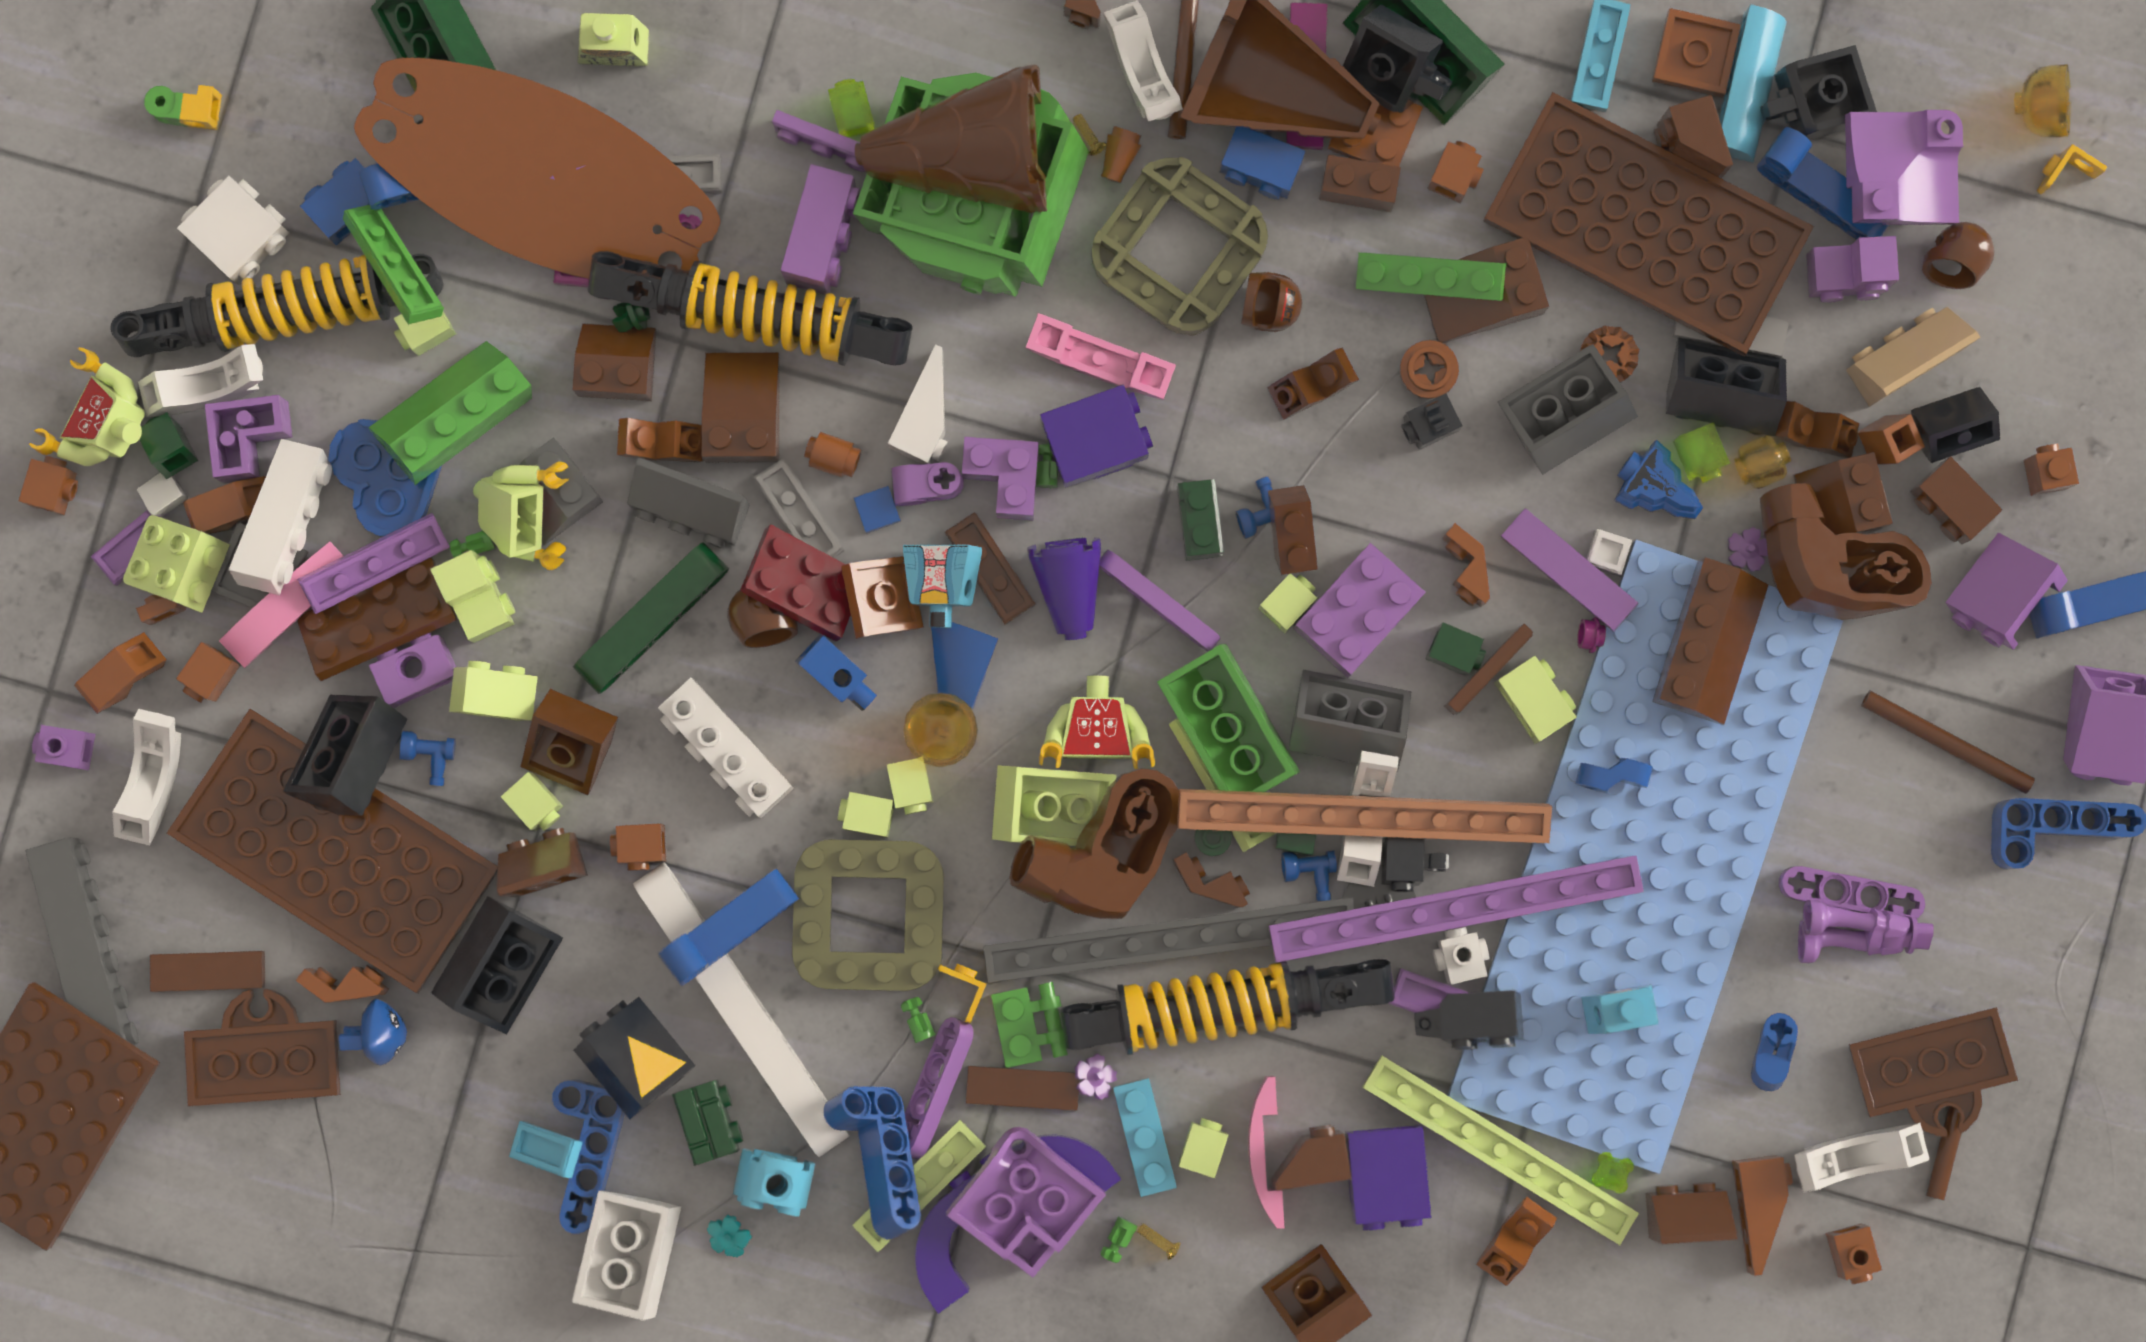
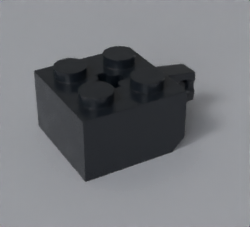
M1380 5L1363 18L1343 64V67L1380 103L1379 105L1393 112H1404L1416 102L1419 95L1423 96L1426 94L1440 100L1448 93L1453 82L1437 71V66L1434 64L1443 40L1383 5Z
M1856 45L1785 65L1774 75L1779 90L1776 92L1778 99L1764 103V106L1760 107L1764 122L1784 117L1786 124L1789 123L1790 128L1799 131L1809 140L1845 131V114L1849 112H1877Z
M1516 990L1448 994L1439 1004L1440 1008L1417 1012L1414 1016L1416 1036L1441 1038L1442 1041L1451 1044V1048H1455V1050L1478 1049L1477 1042L1489 1041V1046H1493V1048L1515 1047V1040L1524 1039L1521 994Z

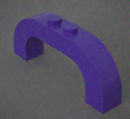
M1046 1134L1038 1136L1056 1154L1104 1191L1121 1180L1120 1175L1107 1158L1086 1142L1065 1135ZM1020 1141L1014 1144L1012 1149L1015 1151L1021 1150L1025 1142ZM991 1152L979 1161L982 1166L989 1158ZM966 1170L949 1183L952 1190L933 1206L918 1235L915 1251L917 1276L924 1294L938 1314L968 1293L970 1289L951 1259L950 1240L959 1224L947 1216L946 1210L977 1172L970 1175Z

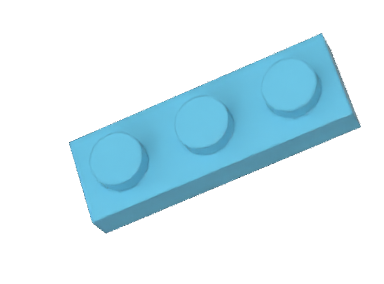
M1593 0L1570 100L1583 108L1606 112L1631 4L1615 0Z
M1149 1078L1113 1087L1140 1196L1143 1197L1177 1188Z

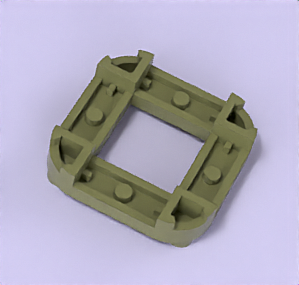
M1180 156L1179 158L1169 157L1154 162L1151 161L1141 170V175L1102 229L1096 233L1092 246V266L1099 279L1105 285L1173 332L1195 336L1210 328L1218 320L1249 277V274L1259 263L1266 249L1268 232L1262 217L1263 214L1256 206H1249L1192 166V161ZM1170 198L1229 239L1188 295L1130 255Z
M830 839L817 842L803 851L796 864L794 874V892L799 897V900L793 904L792 957L800 977L811 985L823 989L909 991L927 984L937 973L943 955L944 870L937 856L926 846L911 841ZM833 877L906 879L904 953L830 951Z

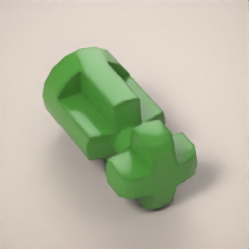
M1039 445L1038 455L1043 456V461L1037 462L1036 487L1057 488L1058 468L1056 462L1052 461L1053 454L1050 445Z
M483 530L466 536V542L460 543L458 539L452 540L449 543L453 558L470 550L478 554L496 549L495 543Z
M919 997L911 998L901 1004L902 1011L910 1012L911 1014L907 1023L915 1043L936 1035L927 1013L919 1012L918 1007L923 1004Z
M1118 1216L1108 1236L1112 1244L1110 1248H1102L1101 1256L1113 1263H1118L1122 1258V1255L1118 1253L1119 1248H1127L1138 1226Z

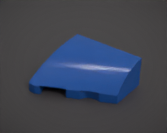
M952 622L951 628H931L938 697L973 709L998 638Z

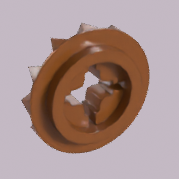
M1605 325L1592 331L1581 345L1580 351L1593 344L1601 356L1605 353L1602 349L1603 346L1611 349L1614 346L1620 345L1621 348L1616 355L1618 362L1614 363L1612 360L1606 362L1619 382L1626 380L1638 365L1639 348L1634 341L1633 335L1628 334L1621 327Z
M1434 340L1420 341L1412 345L1405 352L1401 360L1400 378L1403 380L1407 390L1419 398L1435 399L1448 393L1457 381L1459 374L1457 358L1454 352L1441 342ZM1424 355L1427 356L1431 366H1444V368L1435 372L1432 385L1426 374H1415V372L1424 367Z

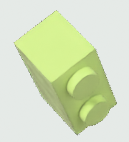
M1533 656L1494 682L1534 744L1542 741L1577 718L1573 712L1576 709L1574 701L1565 690L1560 692L1552 681L1556 677L1552 668L1544 659L1539 661L1536 656Z
M468 661L467 667L454 668L449 712L516 721H532L538 676L525 675V668L516 666H503L502 672L490 670L491 663Z

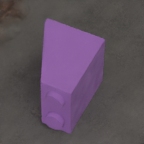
M2080 665L2075 666L2063 756L2065 764L2075 777L2084 780H2094L2095 777L2109 778L2110 781L2116 784L2126 786L2131 785L2132 782L2145 784L2146 675Z

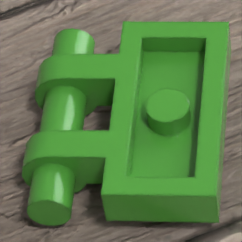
M1053 982L1039 984L1041 999L1031 1002L1028 987L991 995L1006 1068L1042 1061L1040 1046L1045 1044H1051L1053 1058L1068 1055L1058 1009L1062 1005L1060 996L1055 995ZM1044 1011L1048 1032L1037 1034L1033 1016L1034 1012Z

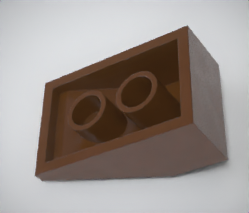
M1528 236L1457 259L1506 263L1502 301L1424 295L1437 341L1441 343L1540 316L1549 308Z
M779 352L705 353L702 405V458L706 463L778 462L780 460Z
M558 828L543 833V840L529 844L528 839H523L507 844L508 851L498 854V895L520 897L588 876L576 834L573 832L565 833L564 828Z

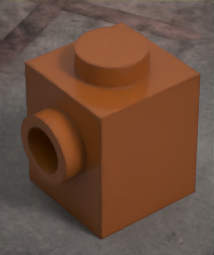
M1448 141L1427 189L1461 203L1468 187L1475 189L1484 169L1478 167L1482 155L1475 153L1476 149L1465 142L1456 141L1454 144Z
M1911 414L1885 415L1857 432L1866 453H1875L1878 465L1898 464L1925 447Z
M2058 444L2041 446L2036 448L2037 454L2023 460L2031 496L2066 490L2079 484L2072 447L2059 449Z
M45 456L44 462L31 459L18 501L32 507L65 515L68 502L72 501L77 493L78 481L75 480L77 473L66 468V461L54 457Z
M201 642L176 679L186 685L182 691L196 701L202 703L205 698L216 702L241 665L213 646Z
M659 823L616 826V834L610 835L611 856H617V863L627 864V871L650 870V863L666 862L665 825Z
M1861 1223L1826 1233L1838 1277L1844 1280L1850 1279L1851 1284H1858L1872 1280V1273L1882 1271L1870 1226Z

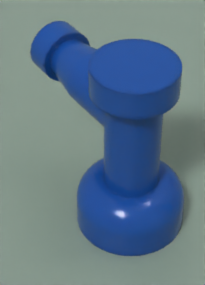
M1263 477L1255 482L1258 490H1260L1265 509L1254 513L1247 508L1235 511L1239 528L1245 539L1254 536L1257 533V527L1271 522L1268 490L1273 489L1269 477Z
M402 731L400 760H413L416 754L431 755L429 785L444 786L445 778H443L446 760H454L456 739L447 738V741L418 739L417 734L413 731Z
M1334 850L1326 851L1325 855L1304 858H1298L1293 852L1281 853V867L1285 882L1297 880L1300 873L1314 871V881L1317 889L1316 900H1331L1329 873L1337 872Z

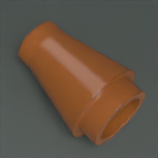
M1113 127L1112 133L1107 134L1101 177L1122 183L1125 173L1142 146L1139 144L1141 135L1120 127Z

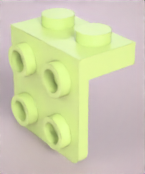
M151 515L146 520L124 574L123 581L127 585L202 613L230 544L199 530Z

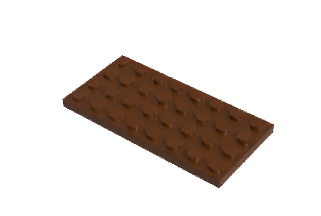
M1554 92L1551 93L1483 222L1516 239L1528 236L1531 247L1744 357L1814 228L1813 225Z
M249 709L166 834L405 987L419 994L497 874L498 866L376 788L362 816L337 815L286 794L283 790L306 743L254 710Z

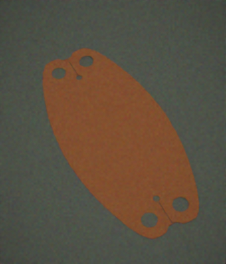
M398 58L386 61L380 65L374 78L373 84L377 93L372 105L361 109L354 124V130L360 143L372 158L408 191L438 214L504 252L573 276L589 279L592 255L600 251L613 252L623 257L649 261L654 264H658L661 254L672 251L681 258L682 264L680 269L689 271L694 261H699L697 254L702 244L713 239L721 223L714 204L697 184L659 150L635 132L575 97L506 72L428 58ZM400 73L410 74L416 80L417 88L411 96H400L393 89V80ZM419 114L423 116V122L421 124H416L414 122L415 115ZM379 120H389L395 125L397 133L393 141L382 143L375 139L372 130L374 124ZM693 206L701 211L703 219L699 227L687 229L682 226L679 221V214L683 208ZM655 225L661 226L662 232L660 234L653 232L652 229Z

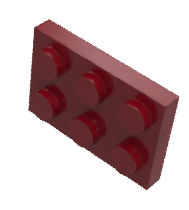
M771 524L766 527L740 592L835 642L843 637L851 616L841 566L845 564Z

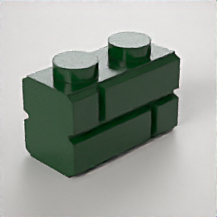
M1215 479L1178 483L1177 494L1182 535L1185 543V560L1192 561L1222 557L1224 550Z
M718 1079L672 1094L694 1166L740 1151L738 1143L744 1142L738 1121L731 1122L727 1107L732 1106V1100L726 1084L720 1086Z

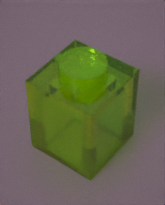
M845 79L835 83V88L828 89L840 135L851 138L876 129L863 81L856 82L855 79Z
M1714 423L1680 435L1673 441L1689 482L1700 478L1703 484L1723 476L1721 469L1730 464Z

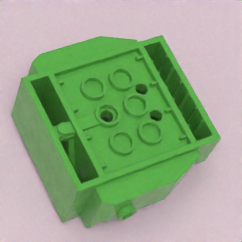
M975 72L932 79L931 84L901 76L884 124L918 107L925 109L965 88L971 89L994 77ZM1041 89V104L1035 105L1038 165L1045 174L1047 212H1034L1031 219L1032 213L984 201L974 202L934 190L927 193L871 178L867 174L853 215L867 231L884 235L890 244L922 273L960 283L961 289L973 294L981 295L982 290L994 294L1003 292L1004 294L1016 297L1022 281L1043 287L1089 150L1060 103L1049 92Z

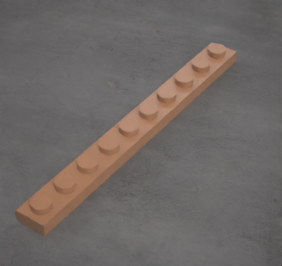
M1179 789L1178 829L1549 843L1552 806L1542 803Z

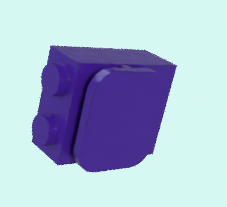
M1124 384L1040 414V421L1065 488L1090 479L1107 476L1148 459V449L1153 447L1147 427L1140 428L1135 414L1140 413V408L1134 392L1127 393Z
M1414 1125L1345 1131L1351 1179L1348 1180L1353 1222L1356 1225L1362 1224L1363 1230L1385 1229V1222L1400 1221V1227H1415L1423 1225L1422 1219L1431 1218L1423 1127Z

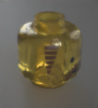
M1768 435L1740 446L1737 452L1738 457L1733 459L1743 484H1750L1754 489H1761L1784 479L1787 475L1786 464L1792 462L1784 442L1776 444L1775 440Z

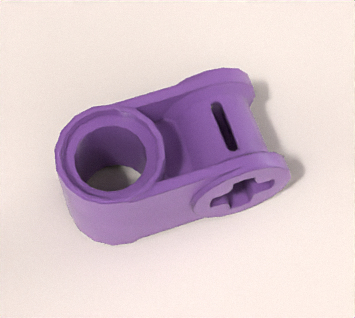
M951 463L910 464L891 468L896 506H912L931 501L953 499L961 493L964 487L962 474ZM948 472L951 478L955 479V481L949 482V489H944L941 484L937 483V481L943 479V473Z

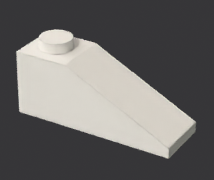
M936 344L888 442L889 449L923 465L931 464L933 459L939 462L948 441L943 440L945 436L944 357L942 347Z

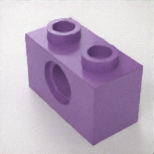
M431 633L425 634L410 641L412 646L399 652L397 648H394L377 656L378 661L369 665L386 703L396 708L453 681V672L456 665L443 637L439 635L432 636ZM418 658L422 663V671L417 677L409 678L406 674V665L410 660Z

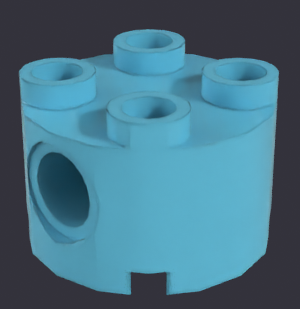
M743 1148L733 1194L738 1196L737 1201L741 1202L740 1205L763 1209L764 1203L774 1205L773 1208L778 1209L777 1212L800 1216L801 1209L807 1207L816 1163L806 1159L804 1163L797 1162L798 1157L754 1149V1152H752L748 1148ZM775 1174H780V1184L772 1190H767V1180Z

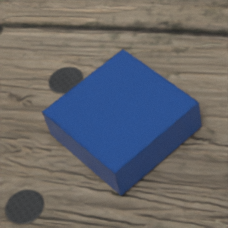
M889 486L854 497L866 534L901 522Z

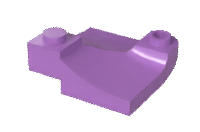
M1924 110L1918 112H1849L1845 114L1847 188H1852L1853 223H1883V225H1954L1959 223L1958 156L1963 147V125L1956 113L1950 110ZM1942 122L1949 126L1948 134L1942 132Z
M1014 1127L1007 1130L994 1145L985 1164L946 1210V1214L1003 1259H1009L1033 1278L1054 1251L1059 1253L1106 1196V1193L1056 1154L1030 1130L1023 1127ZM1022 1140L1025 1142V1145L1021 1150L1015 1151L1012 1149L1013 1142Z

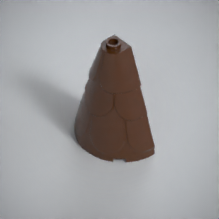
M1268 0L1229 1V5L1219 23L1190 90L1186 104L1182 109L1180 118L1191 121L1194 124L1246 127L1250 130L1297 132L1299 136L1363 140L1366 133L1371 136L1374 134L1381 115L1376 113L1380 103L1335 58L1330 59L1297 25H1293Z
M1036 64L1016 67L971 89L965 88L925 109L918 107L862 135L860 143L855 144L857 165H863L865 172L871 178L927 193L934 190L974 202L984 201L1029 213L1047 212L1045 174L1038 165L1035 105L1041 104L1040 68Z

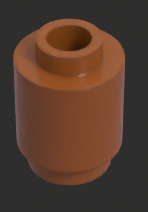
M820 432L817 438L810 437L804 457L810 459L809 467L840 478L844 475L852 478L859 463L862 450L855 448L852 442Z

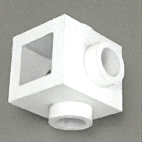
M1466 927L1444 931L1446 939L1437 940L1438 949H1433V956L1437 970H1444L1447 984L1452 985L1486 977L1487 972L1484 961L1489 960V952L1485 938L1479 939L1477 932L1467 933ZM1460 948L1464 949L1466 954L1463 961H1459L1457 958V951Z

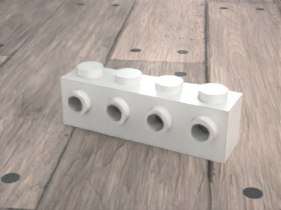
M281 439L229 567V571L238 585L280 595L284 584H288L291 580L293 560L297 551H301L304 547L306 527L310 518H314L317 514L319 494L323 485L326 486L329 483L332 474V466L323 449Z
M689 678L658 707L664 714L659 720L674 736L679 731L689 741L684 747L699 763L704 758L714 768L709 774L724 790L730 785L739 795L735 800L736 804L749 817L755 813L758 817L762 818L794 789L694 679Z

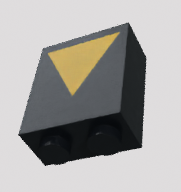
M637 997L628 1005L624 1000L619 1002L607 1012L606 1015L609 1017V1020L602 1025L597 1020L579 1034L583 1040L573 1050L630 1120L684 1078L696 1066L640 997Z

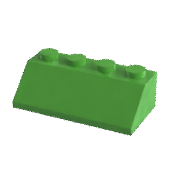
M485 341L368 428L413 484L416 485L531 400V384L505 354Z
M1220 644L1157 681L1220 791L1266 792L1300 772L1227 644Z

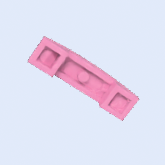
M1038 313L1026 349L1116 386L1124 384L1127 390L1161 400L1164 399L1176 367L1175 364L1144 352L1139 354L1072 328V325Z
M331 542L327 543L293 572L291 580L288 584H284L280 595L269 593L219 642L246 668L273 644L272 642L311 608L297 579L343 557L342 553Z
M1265 1076L1258 1089L1251 1110L1248 1128V1157L1252 1180L1261 1205L1275 1227L1280 1229L1285 1228L1282 1190L1276 1191L1274 1188H1267L1263 1115H1278L1275 1076Z

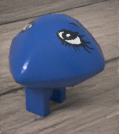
M374 999L362 1013L361 1026L344 1027V1034L339 1035L340 1050H363L364 1055L371 1062L381 1066L390 1062L399 1053L406 1042L407 1028L403 1018L393 1007L386 1002Z

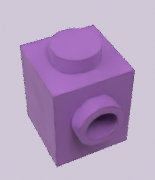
M41 725L40 732L35 734L32 744V752L36 754L34 762L89 770L96 734Z

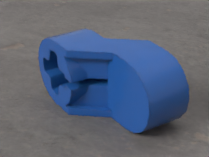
M1620 758V761L1609 769L1580 763L1575 784L1607 793L1608 789L1618 782L1647 788L1653 767L1628 758Z
M1776 1013L1767 1018L1760 1032L1759 1043L1753 1059L1751 1078L1753 1083L1763 1091L1772 1092L1778 1090L1789 1073L1790 1062L1798 1035V1026L1795 1020L1784 1013Z

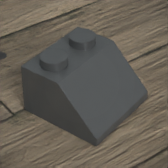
M554 437L519 464L539 466L540 470H545L559 461L568 465V468L564 471L555 472L558 478L569 479L562 486L551 489L543 481L539 482L543 486L542 544L544 546L603 503V500Z

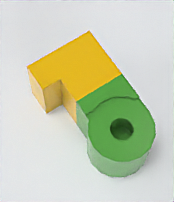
M198 85L197 95L173 92L168 87L155 86L146 93L144 106L152 116L164 124L217 130L222 94L213 86Z

